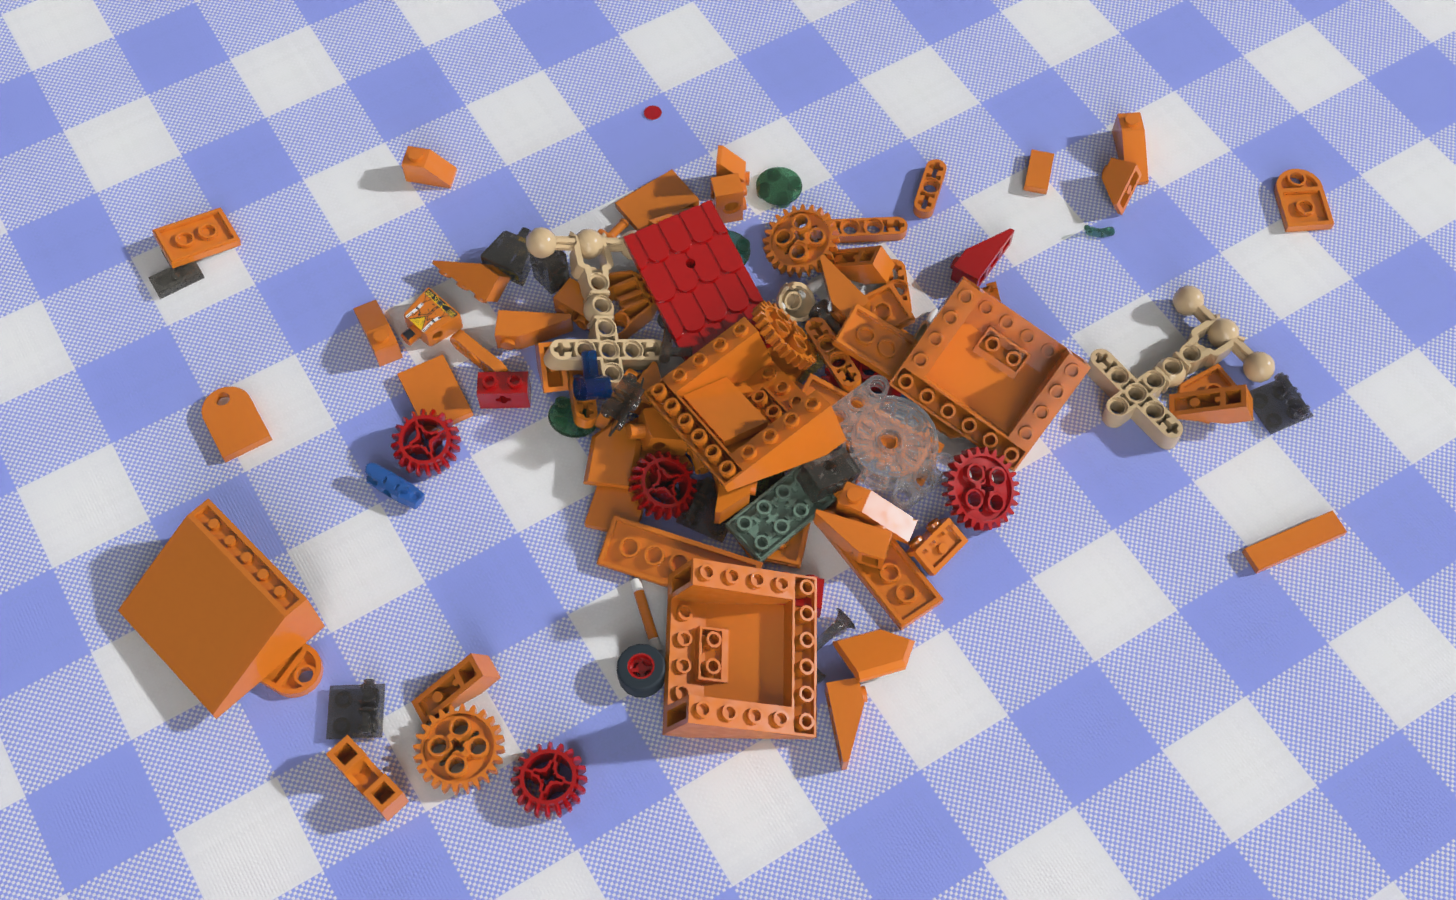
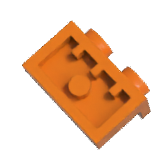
M949 517L933 519L926 525L927 531L922 536L918 535L913 538L908 544L910 548L906 551L909 557L914 556L929 576L936 575L968 542V539Z

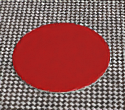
M648 106L644 110V116L650 120L658 119L662 114L658 106Z

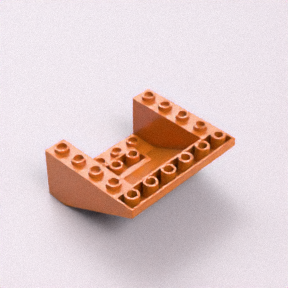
M962 276L899 367L889 385L979 448L988 447V451L997 450V456L1004 455L1003 463L1011 462L1009 469L1015 471L1091 367L1083 358Z
M745 317L643 392L647 400L727 492L824 457L847 440L831 404L817 390L807 396L772 360L759 331ZM724 377H727L768 420V426L762 431L727 447L720 442L683 400V395Z
M209 498L185 517L118 609L120 614L216 719L325 627L308 599Z
M697 558L691 559L668 575L662 735L685 738L812 740L817 738V577ZM809 597L812 600V607L808 605L802 607L795 606V598L803 599Z

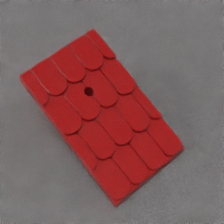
M711 200L623 237L624 244L684 361L743 317L759 332L761 331L755 326L756 322L752 319L754 316L751 313L763 301V298L744 266L742 258ZM760 335L766 348L768 349L772 347L770 344L766 343L763 336Z

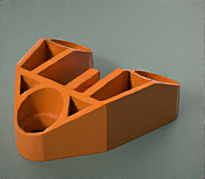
M632 270L611 272L608 274L609 287L607 290L610 291L608 298L611 301H617L621 309L613 315L616 326L625 328L622 332L618 333V339H628L649 323L658 309L639 273Z

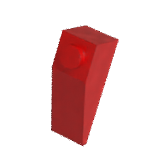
M1010 228L967 248L960 257L956 256L950 266L952 269L950 279L958 283L962 276L980 287L1011 245L1015 230Z

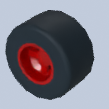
M648 644L630 646L621 653L617 661L616 671L620 686L627 694L634 697L646 698L652 696L664 684L666 663L663 655L655 647Z

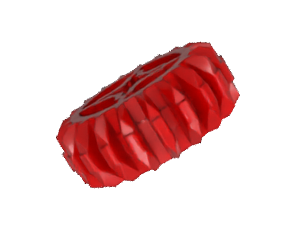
M421 409V415L419 416L412 411V419L408 420L407 417H403L404 426L396 424L395 428L400 433L392 434V438L396 442L391 444V448L396 450L393 456L395 459H400L398 462L399 466H406L408 473H412L415 470L416 475L420 477L423 471H425L427 477H431L432 470H435L437 474H441V466L449 469L448 460H457L453 453L460 452V446L456 444L461 442V438L456 435L459 432L457 426H453L454 422L451 418L446 420L445 413L442 412L437 416L436 410L432 409L429 415H427L426 410ZM423 426H435L441 429V431L435 430L430 432L425 430ZM416 430V437L407 445L409 436ZM422 434L429 440L430 452L426 446L424 447ZM446 440L444 449L436 456L437 447ZM425 454L429 460H417L410 455Z
M656 451L654 456L648 453L645 455V459L640 458L637 461V466L631 469L633 475L628 478V482L633 485L628 488V492L635 493L631 501H639L640 504L637 506V510L645 508V516L649 517L654 513L655 520H659L663 516L664 520L667 521L672 516L678 518L681 512L685 513L689 510L688 505L694 503L695 499L692 496L697 493V489L692 486L697 483V480L690 478L694 470L687 471L685 467L688 465V462L685 461L682 464L679 462L680 455H676L672 459L670 451H667L664 455H662L661 451ZM664 469L668 470L673 475L666 473ZM647 471H649L651 475L649 476L651 481V486L649 488H646L645 477ZM667 483H670V484H669L668 486H666V487H662V488H661V487H658V488H656L659 484H660V485H662V484L665 485V484H667ZM679 483L680 488L678 500L675 498V495H677L675 485ZM652 496L659 498L662 503L656 501Z
M549 741L547 749L543 750L542 745L538 743L536 745L537 752L533 753L531 749H527L528 758L520 756L518 761L521 766L513 767V772L518 776L511 778V783L515 785L512 793L514 796H519L516 799L518 805L525 804L524 810L526 813L534 809V816L539 818L542 812L545 811L546 819H551L552 812L556 811L558 818H561V809L565 808L568 812H571L573 809L570 803L580 804L581 802L576 794L583 795L586 793V789L582 786L588 783L587 776L583 775L586 772L585 765H580L582 762L580 756L573 757L574 750L572 748L564 752V745L560 743L554 749L553 743ZM549 761L546 767L542 769L535 768L539 764ZM560 763L567 766L572 772L571 782L566 781L565 777L559 775ZM553 775L555 781H550L548 785H545L544 780H549L550 776ZM528 779L533 780L534 784L540 786L538 798L531 795L527 790ZM556 792L564 793L556 799L549 800L552 794Z

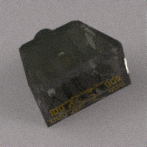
M522 227L517 235L509 231H503L481 254L482 264L494 265L511 277L509 281L523 286L535 260V257L528 252L526 247V237L531 230Z

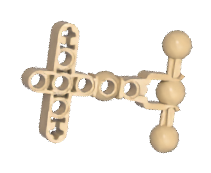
M544 227L534 228L526 237L527 250L534 257L547 258L555 250L571 251L569 254L571 275L574 279L578 280L581 294L584 298L583 314L586 320L589 321L587 329H590L588 339L554 340L543 357L544 364L551 370H593L595 385L604 393H610L615 390L624 376L623 370H628L629 368L645 370L653 361L659 365L667 354L666 345L656 339H618L617 327L613 316L614 305L608 298L610 296V291L607 290L609 287L608 274L614 265L611 252H621L627 259L632 260L624 244L623 237L635 233L637 230L628 231L621 238L607 237L605 233L601 235L596 230L589 228L583 229L577 234L570 231L568 236H555L552 231ZM599 256L600 269L585 264L583 258L590 260ZM578 352L584 354L585 357L580 356ZM606 375L610 376L613 380L608 379Z
M1183 286L1173 296V306L1176 311L1186 316L1194 315L1201 324L1191 330L1186 343L1180 348L1179 352L1175 351L1172 357L1161 359L1152 370L1145 372L1137 379L1105 349L1094 350L1088 361L1091 369L1087 375L1110 397L1102 414L1104 424L1111 428H1117L1132 419L1160 448L1166 450L1172 449L1177 445L1183 433V425L1158 400L1161 392L1165 393L1168 388L1179 386L1187 375L1194 373L1204 366L1210 368L1219 363L1231 351L1243 362V373L1253 382L1262 383L1267 381L1275 371V361L1265 352H1253L1244 343L1246 337L1239 336V328L1234 321L1221 318L1220 314L1214 315L1204 306V295L1195 286ZM1208 334V340L1218 349H1206L1205 346L1198 344V341Z

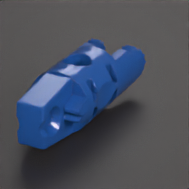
M369 463L365 466V472L368 475L366 476L367 483L393 500L413 509H417L425 500V495L422 491L392 471L375 463Z

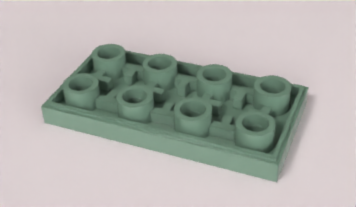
M802 464L793 468L725 524V527L755 560L764 562L814 520L816 509L826 510L836 502L837 498L806 464Z

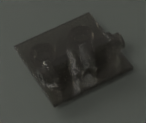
M1283 372L1278 373L1274 377L1275 381L1249 391L1253 398V410L1270 435L1314 416L1309 410L1310 406L1306 405L1301 398V393H1297L1298 389L1292 386L1289 376L1284 375Z
M632 373L624 375L617 387L614 388V392L609 395L610 397L601 406V414L604 417L609 418L611 416L614 418L608 436L611 437L615 430L620 431L628 420L626 417L629 412H634L641 403L642 399L640 397L645 391L642 388L645 378L642 377L637 382L636 376Z
M706 477L705 480H698L694 487L697 489V492L693 494V499L690 500L689 510L681 512L676 523L723 543L729 532L725 524L737 515L739 511L720 524L714 523L717 503L715 481L710 477Z
M364 679L361 685L330 686L326 739H343L347 734L351 739L382 737L385 684H375L374 679Z

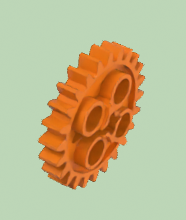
M804 204L801 205L800 210H797L793 205L792 212L790 213L783 209V217L776 214L777 222H769L772 230L767 229L764 231L767 237L763 238L765 245L763 250L767 254L768 262H771L774 269L778 268L780 274L787 270L789 277H792L794 272L797 273L798 278H801L803 272H806L808 277H810L811 270L813 269L819 273L820 256L824 254L829 260H834L831 252H838L836 244L840 243V239L837 236L840 233L836 227L835 220L831 219L828 212L824 214L821 207L816 211L814 205H811L808 210H806ZM822 238L819 242H814L816 239ZM799 254H804L802 257L796 258Z
M763 300L753 309L751 314L754 316L752 319L756 322L755 326L761 330L759 332L760 335L763 336L766 343L772 346L773 351L778 352L780 358L784 357L788 364L791 362L794 368L798 367L800 370H807L817 361L816 350L812 348L813 344L808 341L809 337L797 325V322L790 318L789 314L786 315L782 308L779 309L775 303L771 304L770 301L766 302Z
M461 703L459 711H455L453 705H450L449 713L446 714L440 708V717L436 719L430 715L431 725L421 724L425 733L416 734L417 740L421 742L420 744L413 745L415 752L419 753L413 759L416 763H421L417 766V770L419 773L425 772L423 775L425 782L432 780L431 786L433 789L438 788L442 784L441 790L444 794L448 792L450 787L455 795H458L460 788H464L465 792L469 794L471 785L480 790L479 781L484 780L490 783L489 772L498 774L494 764H503L502 758L498 756V754H503L506 751L504 746L499 745L505 742L504 736L498 735L502 731L500 725L493 726L496 722L494 717L491 716L486 719L487 713L484 709L477 714L475 705H472L469 711H466L464 703ZM462 725L468 727L465 733L455 734L457 727ZM479 732V735L473 736L474 733ZM482 744L486 746V749L481 754L472 753L477 745ZM437 745H446V749L443 752L433 753ZM457 746H459L460 748L464 747V750L460 752L458 750H455V748ZM464 764V769L461 772H451L454 765Z

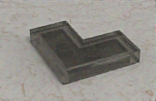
M196 261L173 269L169 264V268L148 277L160 299L205 278Z

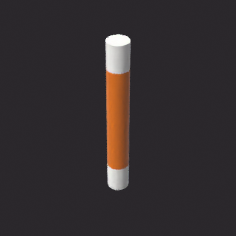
M634 578L630 583L649 644L661 653L663 649L640 578Z

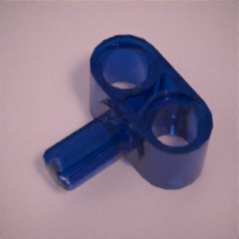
M583 351L581 353L583 376L573 380L575 399L577 401L611 398L612 385L609 376L598 375L596 351Z

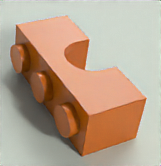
M348 734L326 753L331 763L387 822L409 802L404 792L385 773L383 774L376 767L367 754Z

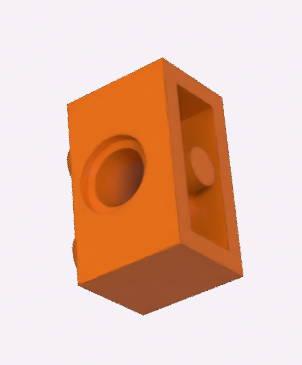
M739 173L711 177V201L723 223L743 220V210H747L744 197L747 196V188L745 182H741Z

